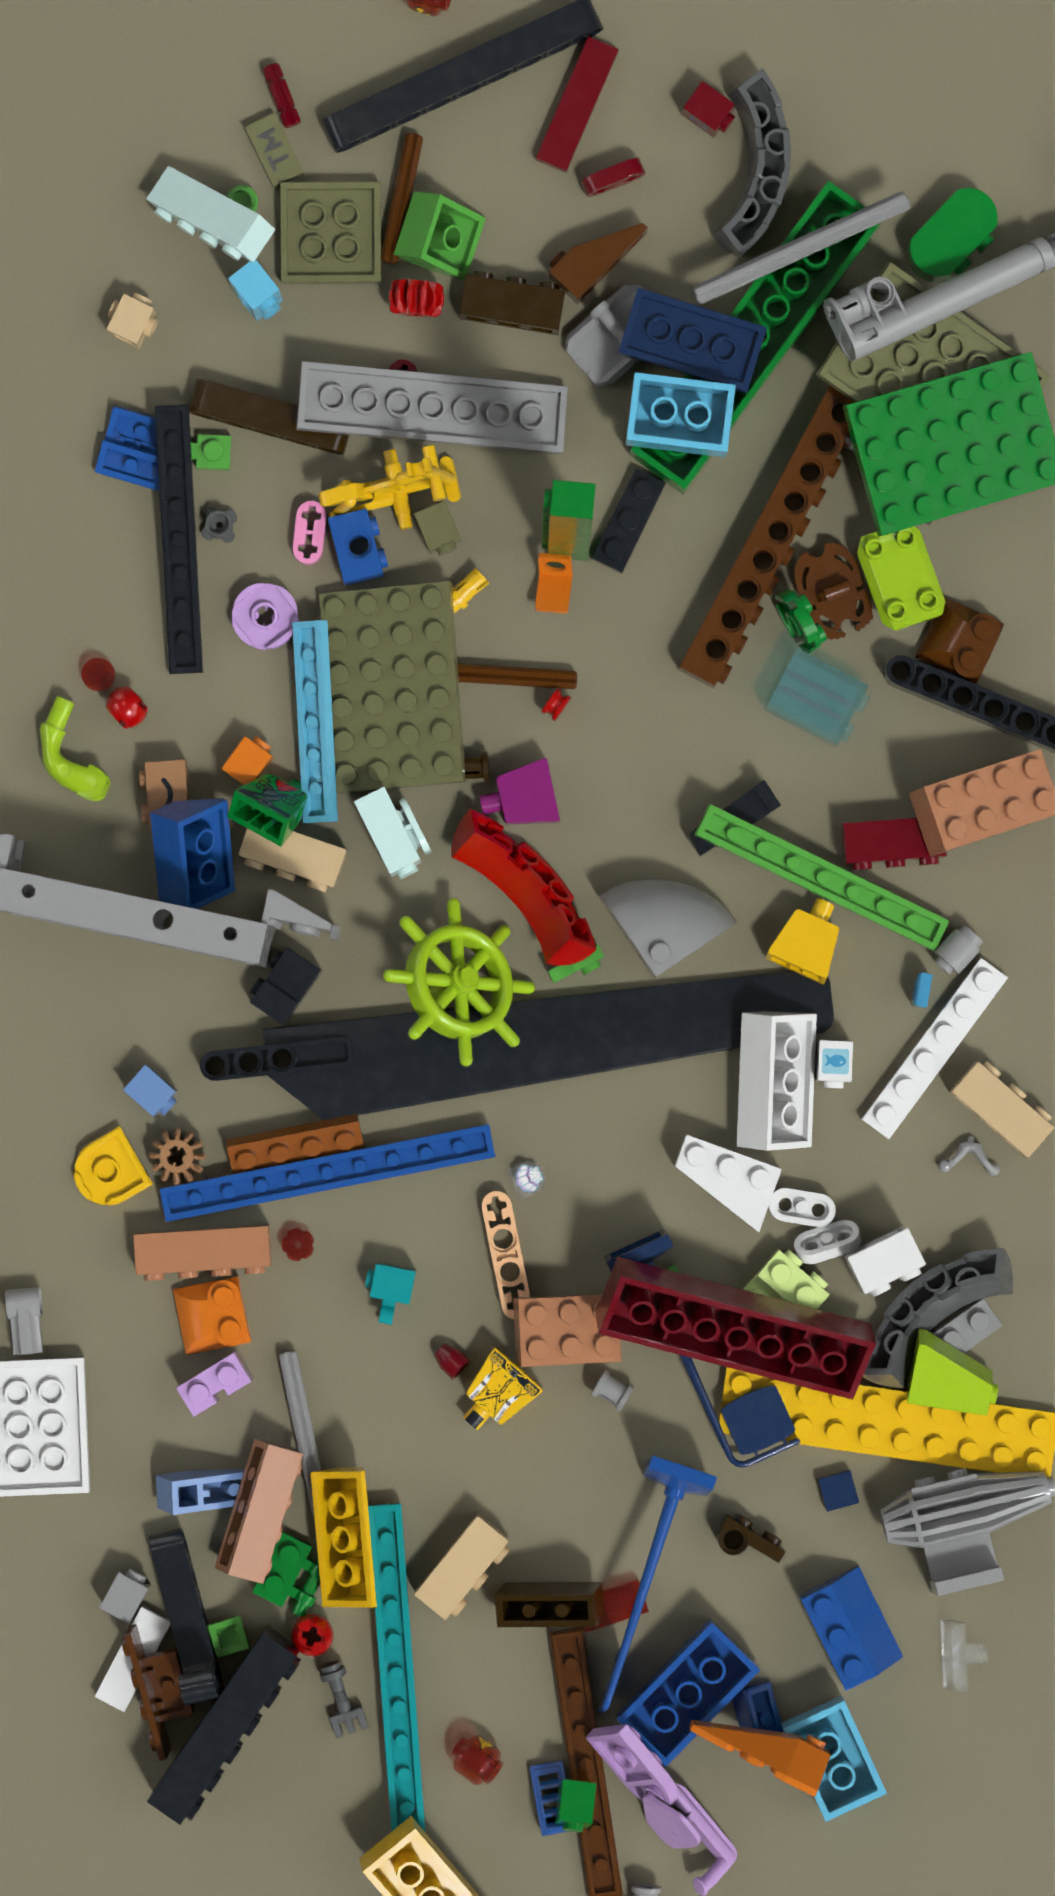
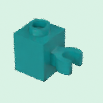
M378 1262L376 1263L375 1270L368 1268L365 1288L371 1289L369 1297L383 1299L379 1323L392 1325L396 1302L410 1304L416 1270Z

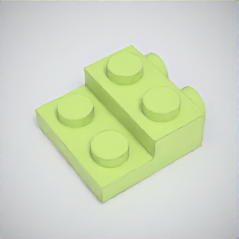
M777 1249L743 1288L746 1291L818 1309L830 1295L824 1290L829 1284L814 1271L808 1276L799 1267L803 1262L789 1249L784 1254Z

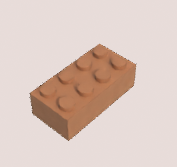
M1041 749L924 786L908 793L930 857L1055 816V789Z

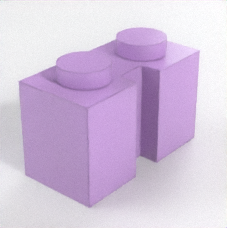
M234 1351L185 1381L176 1389L194 1417L219 1401L216 1395L217 1392L224 1389L229 1396L250 1383L253 1377L238 1352Z

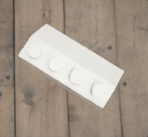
M791 1012L742 1013L737 1147L765 1151L812 1147L817 1014Z

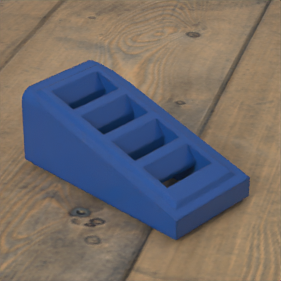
M563 1760L529 1766L542 1836L568 1832L563 1830V1825L555 1824V1822L547 1823L546 1821L547 1817L556 1816L557 1807L544 1809L543 1804L557 1801L558 1793L541 1794V1790L559 1787V1783L566 1779ZM558 1772V1779L539 1782L538 1776Z

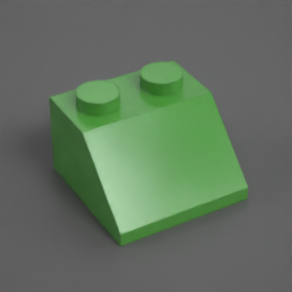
M414 191L393 255L418 267L465 281L486 218L441 194Z

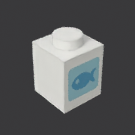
M817 1041L816 1081H824L823 1088H843L844 1082H852L853 1042Z

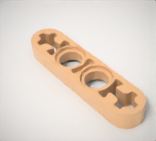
M492 1191L482 1201V1212L501 1306L504 1314L514 1320V1310L507 1308V1303L512 1302L511 1291L504 1294L502 1287H514L523 1283L524 1290L517 1289L518 1297H530L511 1200L504 1192ZM498 1196L500 1201L506 1202L507 1207L501 1210L502 1218L510 1217L511 1224H498L490 1228L489 1221H496L495 1212L493 1210L488 1211L487 1205L492 1203V1197ZM500 1229L509 1230L513 1235V1242L508 1248H499L494 1243V1234ZM513 1262L518 1265L520 1274L516 1280L506 1281L501 1277L500 1269L504 1263Z

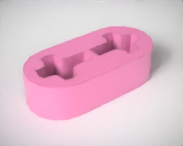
M306 501L301 504L296 514L293 554L297 561L304 565H314L322 558L324 551L327 514L324 507L316 501ZM310 508H315L316 513L321 515L320 520L314 521L313 531L307 530L308 521L302 518L303 513H309ZM307 536H312V546L318 548L317 553H311L310 558L306 559L304 558V553L299 551V547L306 545Z

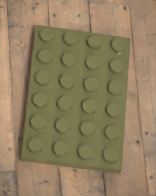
M892 262L887 263L879 275L892 282L901 302L928 290L927 287ZM871 288V297L873 300L880 302L879 292ZM958 312L856 361H850L845 356L837 341L819 368L816 376L855 403L1020 354L962 312ZM1036 366L1040 385L1043 389L1051 376Z
M442 581L319 594L321 620H327L337 794L374 791L385 787V789L466 782L452 582Z

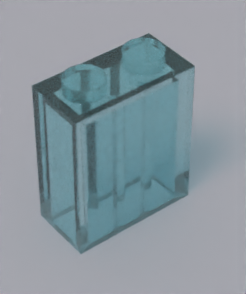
M797 648L765 711L836 747L839 741L846 743L855 725L849 722L855 711L862 713L870 698V695L865 693L869 685Z

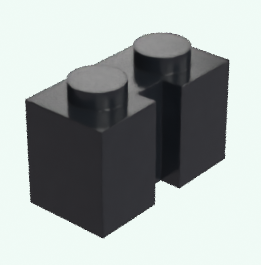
M289 947L285 952L280 949L268 965L273 969L266 980L260 977L249 992L253 996L250 1003L283 1026H285L322 973V970Z

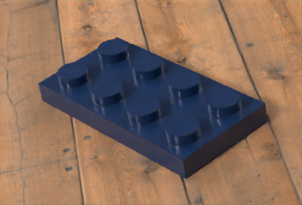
M638 288L618 354L704 381L736 385V391L747 394L767 327Z

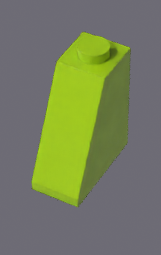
M918 1329L907 1384V1403L987 1416L990 1403L996 1404L998 1395V1384L993 1383L992 1370L927 1330Z

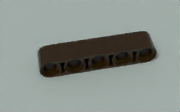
M195 379L189 401V412L193 415L338 455L345 454L350 436L296 430L298 405L208 380Z

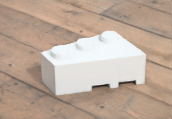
M685 1134L674 1166L753 1229L760 1232L782 1169Z

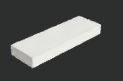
M142 1606L132 1625H137L145 1654L157 1651L170 1626V1621ZM122 1645L95 1697L125 1712L136 1689L131 1680V1669H133L131 1658L125 1656Z

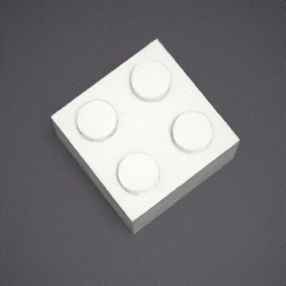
M904 1226L858 1247L851 1253L843 1255L859 1290L864 1294L870 1293L873 1297L891 1289L889 1283L898 1278L905 1282L920 1275L921 1271L919 1268L926 1265L909 1228Z

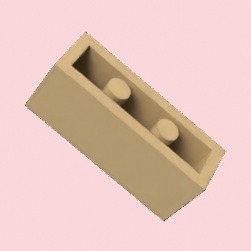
M247 829L238 855L245 858L243 865L261 871L264 865L277 869L275 876L293 882L295 877L298 876L309 880L308 887L326 893L327 887L335 889L348 851L294 831L284 845L280 847Z
M978 1061L974 1062L949 1093L1023 1157L1029 1158L1055 1128L1049 1123L1052 1117L1040 1106L1036 1105L1033 1109L1023 1101L1027 1095L1013 1083L1007 1087L998 1079L1001 1073L989 1062L986 1061L983 1065Z
M477 1513L418 1586L414 1595L444 1620L450 1614L456 1617L468 1602L464 1597L469 1590L473 1588L477 1591L489 1575L485 1571L490 1564L494 1562L498 1565L510 1549L506 1546L509 1542V1537Z

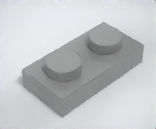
M980 1299L932 1334L965 1353L1003 1325L986 1301Z

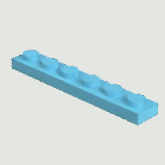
M327 620L292 622L301 790L307 795L303 811V823L338 821L328 622Z

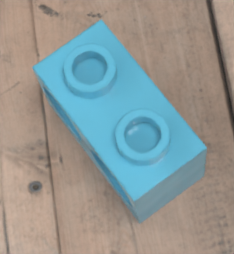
M257 260L254 263L248 262L228 278L232 291L256 321L262 317L267 320L281 309L279 304L283 302L280 289Z

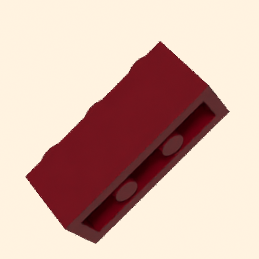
M917 818L851 822L841 825L844 865L852 864V870L872 869V863L885 862L886 868L905 867V860H919V866L939 864V858L947 856V852L932 857L929 856Z

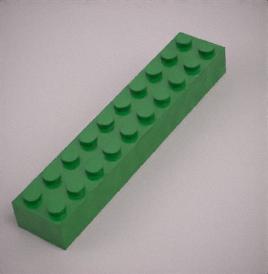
M828 180L781 246L865 208V206ZM881 223L756 279L729 315L767 327L747 394L735 390L730 431L817 314L824 300L828 299L880 228ZM688 375L684 377L685 379L701 380ZM633 446L630 451V456L683 495L712 457Z

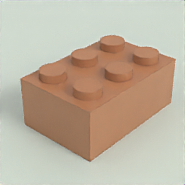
M603 1293L513 1298L516 1365L520 1367L622 1362L621 1339L598 1333L595 1313Z

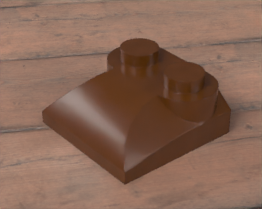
M944 597L943 614L932 619L915 658L956 677L977 684L997 643L1004 623L996 620L989 614H982Z

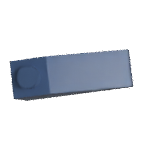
M245 1469L194 1470L156 1475L157 1508L172 1515L233 1507Z

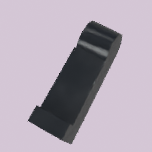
M763 780L723 810L753 825L779 808L781 804L766 781ZM697 828L686 835L699 856L718 847L695 836Z

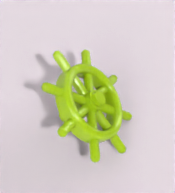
M450 898L447 901L448 925L428 934H425L409 916L400 918V926L416 944L409 953L405 970L387 969L383 973V979L389 983L406 984L410 1002L419 1015L418 1020L408 1030V1036L416 1040L430 1027L443 1036L458 1039L459 1061L462 1066L466 1067L470 1066L473 1062L471 1039L492 1029L510 1047L519 1045L520 1038L503 1019L511 1006L513 993L532 994L535 991V984L531 981L512 979L509 964L499 948L510 935V928L507 925H501L489 938L475 928L462 925L460 902L457 898ZM450 942L451 962L436 946L437 944ZM464 946L475 953L467 964L464 958ZM428 958L443 973L426 972ZM485 965L490 977H479L478 970ZM477 990L492 991L490 1005ZM452 1001H455L456 1019L443 1011ZM468 1001L482 1015L479 1021L470 1022Z

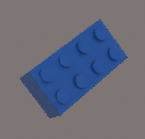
M709 1618L616 1714L617 1720L621 1724L633 1727L640 1734L641 1742L646 1748L655 1753L660 1758L662 1764L667 1767L697 1736V1734L689 1729L691 1720L710 1722L760 1671L759 1665Z

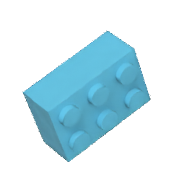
M635 372L626 445L726 458L736 385Z
M842 1695L781 1723L785 1733L797 1734L804 1738L811 1734L826 1742L824 1748L828 1749L831 1755L818 1792L814 1797L825 1822L887 1794Z

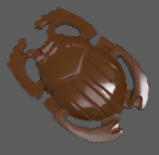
M826 543L824 544L825 550L822 556L816 558L810 556L808 552L800 556L796 562L794 577L799 595L803 593L808 598L811 606H816L817 610L810 612L814 623L821 625L827 639L832 640L835 638L838 640L846 635L843 631L836 632L840 629L845 619L855 622L861 621L855 626V630L860 631L861 628H865L870 623V620L873 619L871 600L866 589L864 588L859 592L856 587L863 585V581L860 575V568L853 555L840 544ZM839 555L845 558L851 564L853 570H850L844 562L834 558V556ZM805 567H808L806 590H804L802 584L803 572ZM861 599L864 610L857 617L855 614L857 601ZM823 615L834 622L835 627H826L821 622L820 616Z

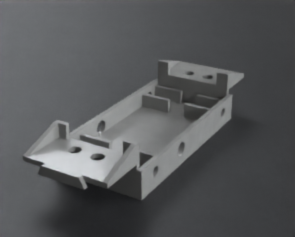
M0 835V911L264 968H267L275 929L281 930L282 924L290 925L289 930L295 933L319 937L320 932L330 933V939L339 942L341 927L332 925L285 896L269 889L260 923L20 872L27 842L22 840L14 841L15 836ZM169 915H172L173 923L165 930L164 920ZM237 932L236 938L232 940L233 934Z

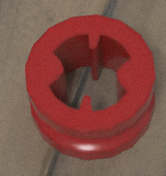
M557 688L541 712L543 714H551V719L556 721L572 697L569 695L563 696L561 690Z

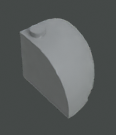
M661 878L633 880L612 887L598 895L654 979L737 923L731 913L712 896L694 886L675 880Z

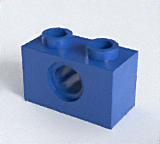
M367 508L328 518L345 587L384 577L382 568L388 567L384 547L379 549L376 547L374 536L380 535L376 516L369 517ZM362 538L369 543L368 550L364 554L355 555L350 551V544L355 539Z

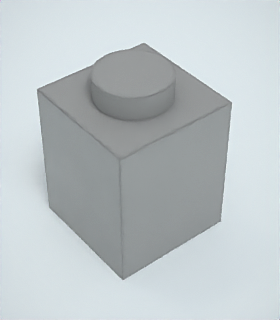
M129 1568L128 1571L121 1569L99 1608L129 1624L151 1586L145 1582L147 1577L133 1568Z

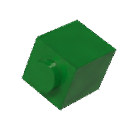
M563 1779L559 1783L555 1824L563 1825L564 1831L576 1833L583 1832V1828H589L593 1821L596 1783Z

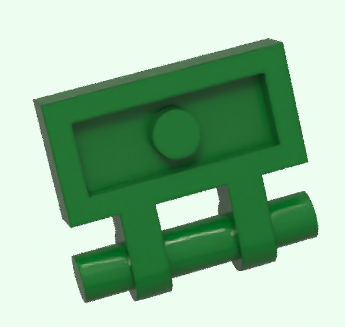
M283 1531L271 1557V1570L266 1575L263 1584L256 1583L252 1593L280 1607H283L287 1597L290 1596L297 1600L291 1612L299 1617L304 1616L308 1607H313L317 1599L314 1595L320 1585L318 1559L314 1562L307 1558L313 1546ZM301 1569L310 1573L303 1589L294 1585Z

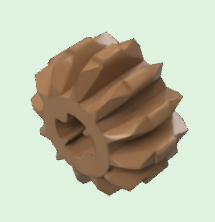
M177 1127L174 1131L175 1140L172 1139L167 1130L162 1132V1137L166 1141L165 1144L159 1140H153L152 1144L161 1149L160 1153H149V1158L151 1159L160 1158V1163L153 1165L151 1169L153 1172L159 1171L163 1167L166 1169L161 1175L162 1181H166L172 1172L174 1173V1184L179 1185L181 1182V1172H183L188 1182L193 1180L190 1168L196 1172H202L203 1168L194 1162L195 1159H206L207 1155L204 1153L195 1154V1149L202 1147L204 1143L200 1140L192 1145L190 1144L195 1134L193 1131H189L183 1140L182 1129ZM178 1146L177 1150H182L183 1148L186 1152V1155L182 1157L184 1163L178 1166V1162L172 1163L169 1159L173 1155L172 1148Z

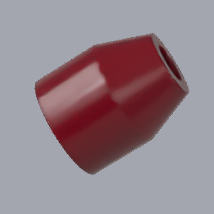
M446 1343L434 1354L440 1369L452 1380L471 1361L458 1348Z

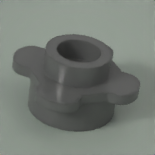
M213 507L208 508L204 513L206 521L205 528L202 530V536L206 540L216 538L222 539L225 543L231 542L235 537L233 524L237 521L236 513L232 510L224 512ZM218 522L223 524L221 528L216 527Z

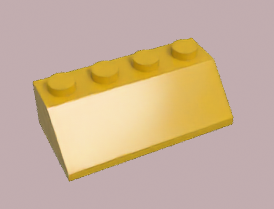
M335 1467L311 1472L322 1607H377L365 1470L363 1467Z

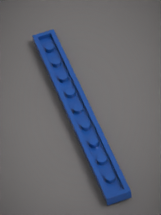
M487 1124L161 1188L159 1190L165 1221L168 1222L494 1158L495 1152L490 1126Z

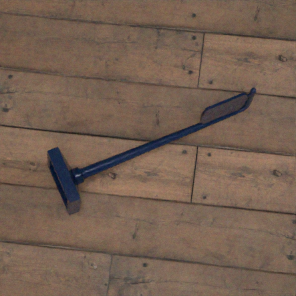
M664 1228L606 1254L604 1258L610 1272L613 1269L617 1256L656 1266L654 1260L674 1246ZM679 1355L725 1455L731 1464L741 1468L748 1467L800 1443L799 1438L786 1442L785 1438L795 1431V1427L777 1387L774 1385L766 1386L733 1400L721 1409V1413L741 1455L755 1453V1457L748 1460H737L732 1454L692 1358ZM782 1440L783 1444L773 1449H770L764 1453L758 1454L757 1451L772 1446Z

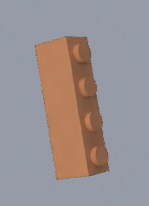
M270 1225L137 1233L133 1235L136 1275H144V1281L164 1280V1273L178 1272V1279L198 1277V1271L211 1270V1276L231 1275V1269L245 1268V1274L265 1273V1267L272 1266Z
M254 1438L215 1569L231 1576L264 1583L265 1577L269 1574L272 1567L271 1557L275 1544L282 1535V1521L285 1512L289 1509L292 1502L291 1492L295 1479L302 1470V1453Z

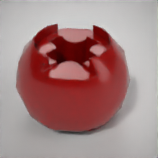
M129 686L119 687L112 691L105 705V708L124 729L140 725L146 718L148 711L145 703Z
M318 1614L302 1616L295 1622L291 1631L293 1646L299 1653L305 1656L316 1657L322 1655L330 1648L333 1642L334 1632L331 1624L326 1618ZM311 1627L317 1628V1634L322 1636L321 1640L316 1639L313 1644L308 1643V1636L303 1635V1631L308 1632Z

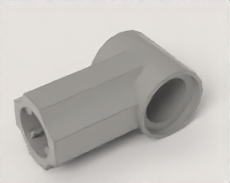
M40 1287L5 1290V1306L7 1318L11 1321L14 1355L43 1352L40 1317L43 1315V1304Z

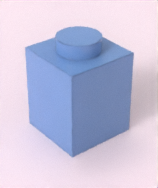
M144 1065L123 1089L153 1117L157 1116L159 1112L165 1116L177 1102L173 1096L178 1091L149 1065Z

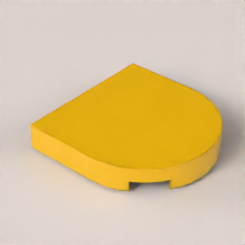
M121 1126L85 1146L75 1162L74 1180L76 1186L86 1199L96 1204H119L154 1184Z

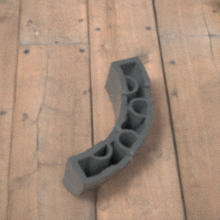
M763 68L728 94L731 101L735 104L745 129L749 154L748 172L737 206L726 222L712 235L724 249L736 257L742 256L768 228L778 206L782 202L790 171V133L786 127L781 108L782 102L772 81Z
M1004 1248L985 1249L964 1254V1258L946 1265L939 1264L905 1288L884 1313L885 1319L875 1335L876 1346L863 1377L879 1385L892 1388H906L918 1329H925L931 1333L944 1319L963 1306L987 1297L1012 1294V1266Z

